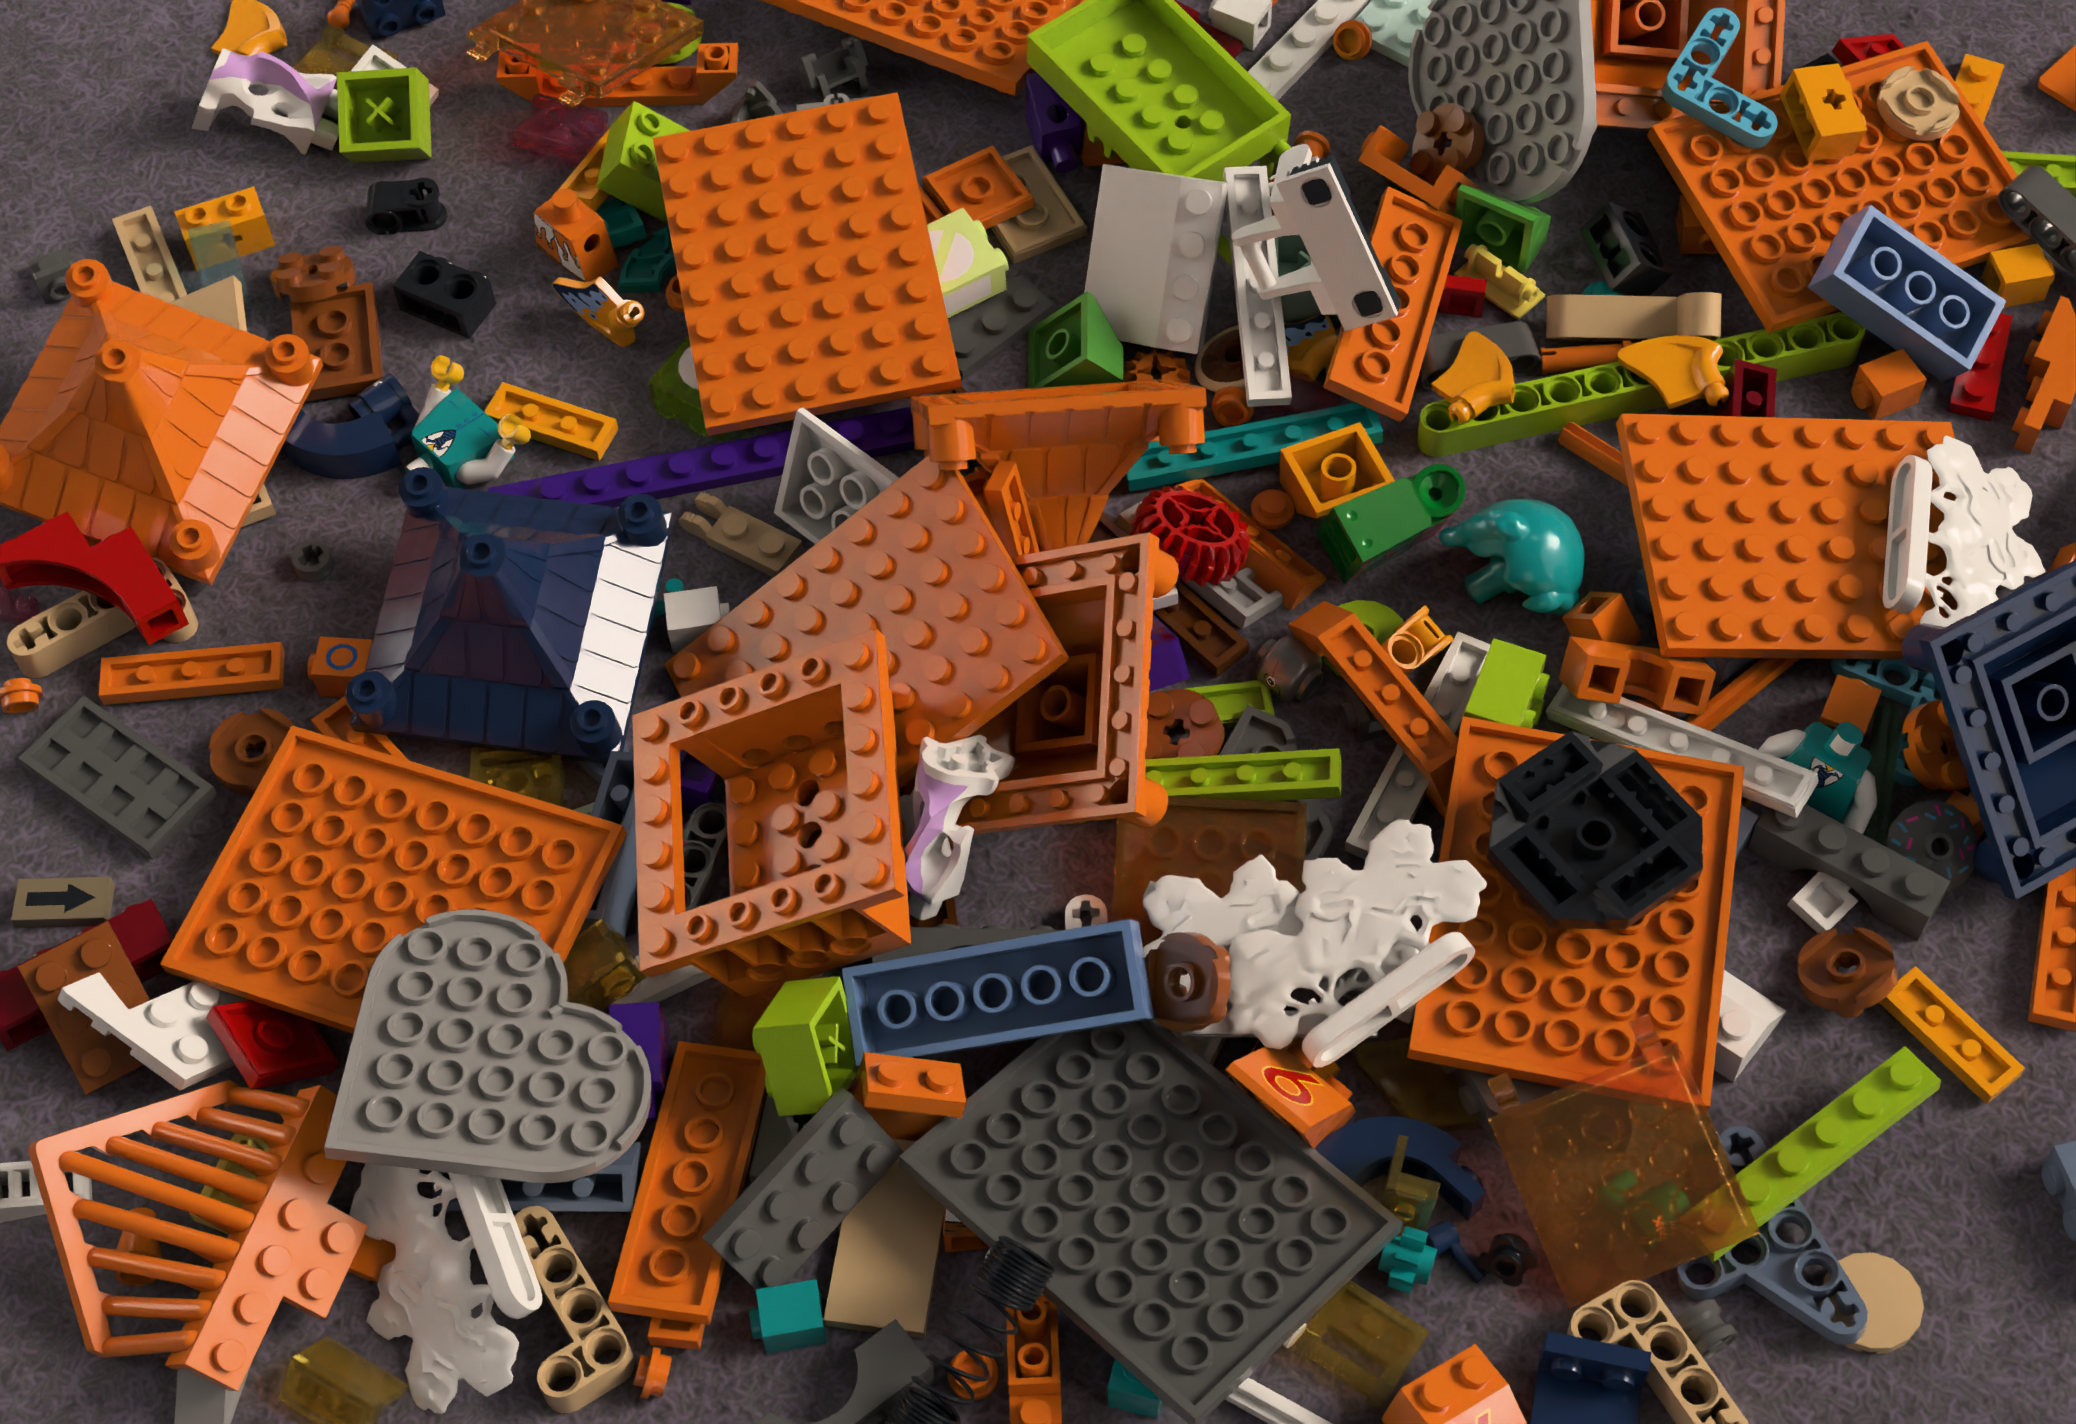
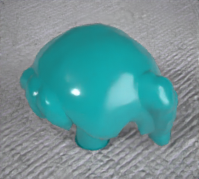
M1533 499L1503 500L1490 504L1479 510L1472 517L1440 531L1439 540L1443 545L1467 547L1479 557H1490L1489 564L1470 574H1465V589L1469 597L1476 603L1483 605L1485 601L1504 591L1510 594L1521 591L1530 596L1522 603L1523 607L1534 612L1563 615L1579 602L1578 589L1584 575V547L1580 533L1572 519L1557 507Z

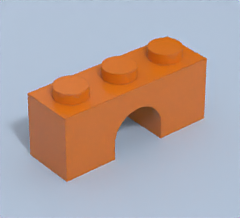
M1570 636L1558 679L1578 699L1619 704L1622 693L1646 698L1657 704L1661 710L1704 715L1716 672L1700 657H1661V652L1658 648Z

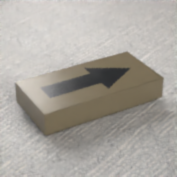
M112 877L18 879L11 921L16 928L99 925L110 919L115 883Z

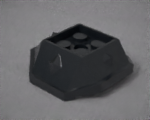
M1570 731L1497 779L1487 859L1551 929H1626L1700 877L1703 870L1702 817L1637 750L1615 743L1590 740L1588 735ZM1585 840L1596 841L1601 846H1593L1587 843Z

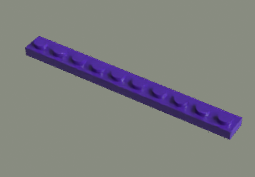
M910 407L825 423L871 458L915 450L913 417ZM792 429L487 489L488 492L504 495H520L568 502L577 501L615 508L620 507L626 498L635 494L650 495L657 500L750 482L783 474Z

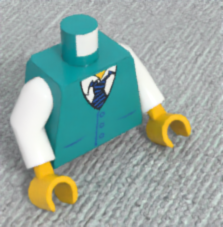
M439 355L431 364L432 375L438 379V382L431 385L421 413L411 433L418 458L404 468L405 473L418 467L434 469L450 487L461 488L467 484L472 485L494 481L500 476L507 463L515 458L514 445H524L530 440V430L521 425V418L513 414H506L497 424L458 388L451 391L449 389L450 384L459 383L464 377V370L461 365L453 362L446 374L447 368L450 365V359Z
M1813 722L1804 731L1794 729L1767 738L1758 750L1818 773L1819 782L1807 800L1806 805L1861 834L1864 833L1877 806L1875 777L1867 770L1872 756L1868 750L1859 746L1863 741V734L1857 726L1849 722H1842L1835 730H1832L1821 722ZM1743 797L1741 799V806L1747 807L1751 804L1752 800Z

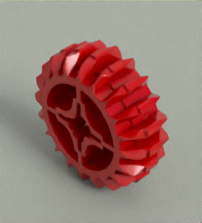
M1164 486L1161 491L1152 490L1148 497H1144L1134 514L1130 535H1137L1149 532L1158 537L1159 549L1174 557L1178 563V577L1184 583L1192 580L1199 586H1203L1206 582L1216 586L1221 581L1230 582L1233 575L1238 573L1246 561L1251 536L1247 533L1248 525L1239 521L1240 514L1227 509V503H1219L1213 499L1212 495L1207 497L1200 494L1197 489L1193 492L1187 491L1182 486H1178L1176 490Z

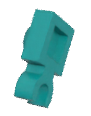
M615 197L611 202H603L596 210V213L605 222L613 248L628 246L635 241L647 238L644 224L635 206L625 205L624 201Z

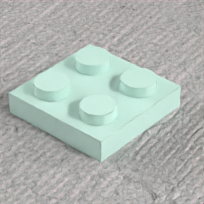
M1371 0L1354 20L1361 21L1369 28L1372 36L1371 49L1409 67L1410 50L1416 29L1423 30V25L1431 13L1427 7L1432 0Z

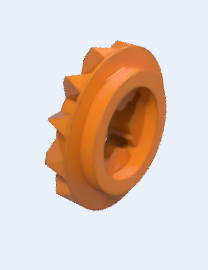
M1153 347L1150 353L1144 354L1137 351L1132 361H1126L1123 382L1153 380L1151 373L1153 367H1157L1162 375L1161 379L1190 384V371L1186 367L1185 358L1175 357L1172 350L1162 353Z

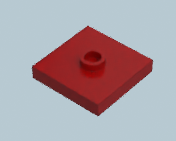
M252 1000L213 1006L206 1017L251 1090L328 1075L335 1071L339 1063L312 1020Z

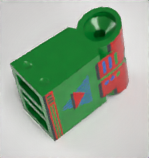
M1434 464L1425 467L1413 476L1403 477L1333 507L1315 533L1342 582L1347 584L1408 551L1421 541L1428 540L1434 536L1458 510L1465 499L1466 486L1464 479L1456 469L1444 464Z

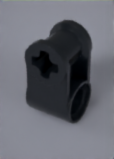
M422 177L414 180L379 181L370 185L367 194L366 227L377 235H387V231H389V234H396L398 232L431 231L441 227L446 222L448 215L445 206L438 200L440 191L437 183L430 178ZM423 189H425L427 192L425 196L423 193ZM424 213H426L428 221H425L423 217Z

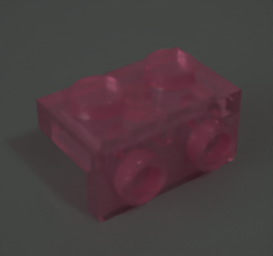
M538 93L533 96L532 117L513 130L512 145L527 149L532 155H549L563 159L568 165L578 166L607 132L609 114L603 110Z

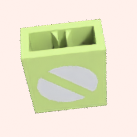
M961 208L927 224L947 318L1007 290L1006 271L1009 270L1007 259L1000 248L994 249L989 243L987 233L979 220L973 221L966 210Z

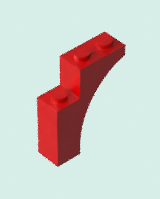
M67 511L0 545V580L6 590L26 586L55 585L71 587L99 596L121 610L135 624L148 645L189 624L177 597L131 526L119 533L106 537L103 541L90 547Z

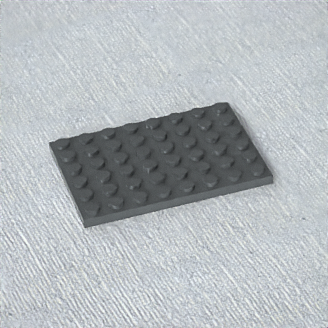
M1156 1019L1039 1038L966 1100L962 1118L946 1116L899 1156V1167L991 1249H993V1245H996L995 1241L999 1240V1236H1006L1029 1248L1051 1264L1055 1269V1273L1052 1274L1053 1278H1049L1050 1282L1046 1283L1047 1287H1044V1291L1041 1293L1188 1424H1200L1401 1232L1403 1223L1397 1216L1172 1032L1163 1027Z

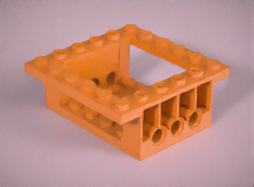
M876 628L632 715L640 972L651 978L693 965L742 996L747 997L782 986L786 981L801 980L911 945L892 690L889 688L886 638ZM685 750L725 779L730 897L688 911L685 909L680 751ZM819 787V793L814 797L812 803L805 806V799L808 793L814 788ZM821 829L822 834L816 840L815 845L807 848L810 835L814 831Z

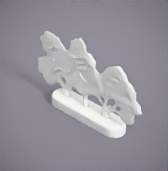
M1946 435L1943 437V444H1935L1927 450L1929 461L1909 454L1902 459L1894 472L1890 490L1883 584V604L1885 608L1902 614H1907L1918 606L1926 587L1931 594L1935 606L1933 609L1925 611L1920 619V624L1925 623L1947 627L1966 616H1970L1976 613L1977 610L1998 600L1995 594L1998 586L2002 585L2014 590L2024 584L2025 576L2033 578L2046 572L2033 545L2017 537L2012 530V527L2018 524L2020 520L2029 517L2033 495L2027 483L2021 481L2019 475L2011 467L1995 468L1989 474L1985 473L1970 445ZM1932 467L1939 476L1940 486L1932 490ZM1945 492L1953 493L1956 496L1955 501L1943 498ZM1931 503L1944 513V520L1938 526V531L1935 533L1929 532ZM1928 542L1940 546L1947 558L1945 570L1936 576L1926 573ZM1951 577L1953 581L1950 585L1942 582V578ZM1937 586L1946 589L1957 601L1958 607L1956 610H1952L1940 598L1943 597V592L1937 590ZM1939 607L1946 610L1949 614L1948 618H1944L1939 614Z
M1401 819L1391 822L1369 842V853L1363 870H1352L1347 865L1342 864L1339 858L1304 860L1302 881L1306 885V889L1298 895L1295 907V915L1304 923L1302 931L1297 936L1281 935L1275 931L1259 930L1236 935L1232 938L1229 949L1230 993L1228 1002L1232 1007L1226 1017V1021L1231 1027L1230 1033L1232 1035L1252 1033L1260 1039L1266 1048L1281 1049L1290 1044L1298 1032V1021L1301 1016L1324 1014L1328 1018L1314 1027L1305 1036L1302 1042V1051L1316 1068L1331 1064L1467 966L1475 955V948L1460 932H1450L1431 944L1428 942L1432 926L1443 921L1467 922L1475 918L1480 904L1479 892L1486 888L1487 882L1467 860L1432 863L1430 860L1434 852V844L1431 838L1432 829L1423 824L1412 825L1409 820ZM1413 915H1418L1422 919L1423 925L1418 931L1410 921ZM1400 941L1418 949L1419 953L1387 976L1380 968L1382 961L1388 956L1393 944ZM1355 967L1365 969L1375 984L1345 1006L1340 1005L1333 998L1337 979L1349 969ZM1323 977L1328 978L1329 981L1327 991L1322 990L1318 986ZM1296 988H1307L1313 990L1322 1000L1318 1003L1312 998L1308 1001L1309 1005L1291 998V993ZM1286 1006L1296 1007L1299 1012L1290 1017L1285 1014L1284 1008Z
M1262 854L1253 860L1247 861L1233 872L1230 891L1223 898H1219L1214 892L1206 888L1199 878L1175 875L1163 876L1154 884V890L1147 894L1142 901V906L1146 909L1153 926L1162 930L1160 938L1143 947L1144 957L1147 956L1151 949L1159 947L1161 942L1164 941L1161 938L1176 932L1203 934L1210 938L1215 945L1224 946L1228 953L1232 938L1236 935L1269 930L1278 932L1281 935L1297 936L1302 931L1304 925L1295 915L1298 895L1301 893L1288 881H1279L1275 877L1274 867ZM1399 941L1393 944L1388 956L1382 961L1380 968L1387 976L1419 953V951ZM1355 967L1346 982L1344 979H1337L1333 998L1338 1002L1346 993L1358 987L1366 991L1375 982L1370 975L1367 981L1357 982V976L1363 969ZM1189 974L1181 975L1180 985L1186 986L1187 993L1191 985ZM1328 978L1320 981L1318 985L1324 991H1327L1329 988ZM1227 1010L1226 1016L1219 1023L1210 1024L1198 1031L1182 1032V1036L1257 1038L1252 1033L1232 1035L1230 1033L1231 1027L1226 1021L1230 1010ZM1284 1010L1285 1014L1290 1017L1299 1012L1298 1010ZM1324 1014L1301 1016L1298 1021V1032L1294 1038H1305L1314 1027L1327 1019L1328 1016ZM1376 1031L1368 1038H1377L1378 1031Z
M365 1163L361 1172V1186L355 1192L349 1215L369 1226L365 1233L368 1237L377 1240L384 1239L394 1243L396 1249L395 1260L383 1265L377 1284L380 1295L377 1300L373 1301L366 1322L372 1326L375 1332L388 1341L403 1335L413 1339L410 1359L405 1368V1373L414 1402L422 1410L429 1408L434 1413L443 1414L457 1393L458 1380L460 1379L467 1381L474 1389L486 1397L508 1386L513 1381V1374L510 1368L516 1360L519 1341L513 1332L496 1324L491 1315L493 1302L495 1300L499 1309L508 1317L520 1319L539 1309L542 1304V1293L501 1180L498 1178L448 1173L449 1180L438 1171H431V1173L426 1175L420 1173L419 1169ZM419 1182L435 1183L433 1185L435 1192L442 1189V1193L440 1196L432 1199L426 1198L419 1194L417 1185ZM454 1198L458 1199L470 1232V1236L460 1242L450 1237L445 1226L446 1210L450 1200ZM442 1203L443 1206L440 1214L437 1217H433L434 1205ZM473 1248L476 1249L488 1285H473L470 1279L471 1261L469 1257ZM482 1303V1314L476 1319L471 1317V1310Z

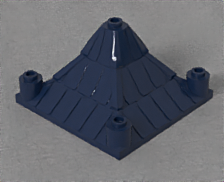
M418 467L408 471L399 483V494L407 509L393 560L392 571L384 595L383 606L379 614L374 641L369 653L366 672L356 675L346 688V700L353 711L350 721L353 730L607 764L611 751L623 752L672 533L674 523L672 512L662 511L659 502L654 497L646 494H635L626 498L618 509L609 506L577 504L568 501L545 500L536 497L504 495L495 492L446 487L441 476L434 469Z
M2076 559L1947 627L1925 623L1915 625L1907 632L1902 644L1903 658L1907 665L1915 670L1933 674L1938 692H1940L1942 697V704L1950 728L1954 733V740L1962 764L1967 772V778L1974 799L1979 807V814L1987 837L1980 842L1975 850L1974 868L1977 874L1984 880L2001 885L2005 897L2015 900L2076 867Z

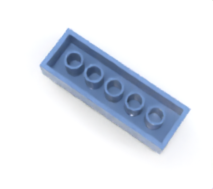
M1131 919L842 968L856 1066H860L864 1052L921 1058L1154 1019L1139 922Z

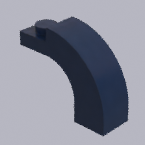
M301 409L281 448L284 455L298 467L310 473L334 479L364 478L402 465L394 440L379 411L350 422L327 424L310 418Z
M1397 1116L1367 1118L1336 1130L1315 1147L1318 1153L1360 1187L1370 1180L1383 1175H1406L1427 1184L1467 1221L1482 1208L1486 1189L1483 1188L1481 1179L1469 1167L1465 1165L1460 1167L1457 1164L1462 1143L1452 1135L1429 1123Z

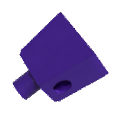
M1038 73L1027 74L1025 118L1036 151L1044 163L1053 161L1056 172H1071L1079 165L1077 156L1080 155L1081 143L1079 115Z

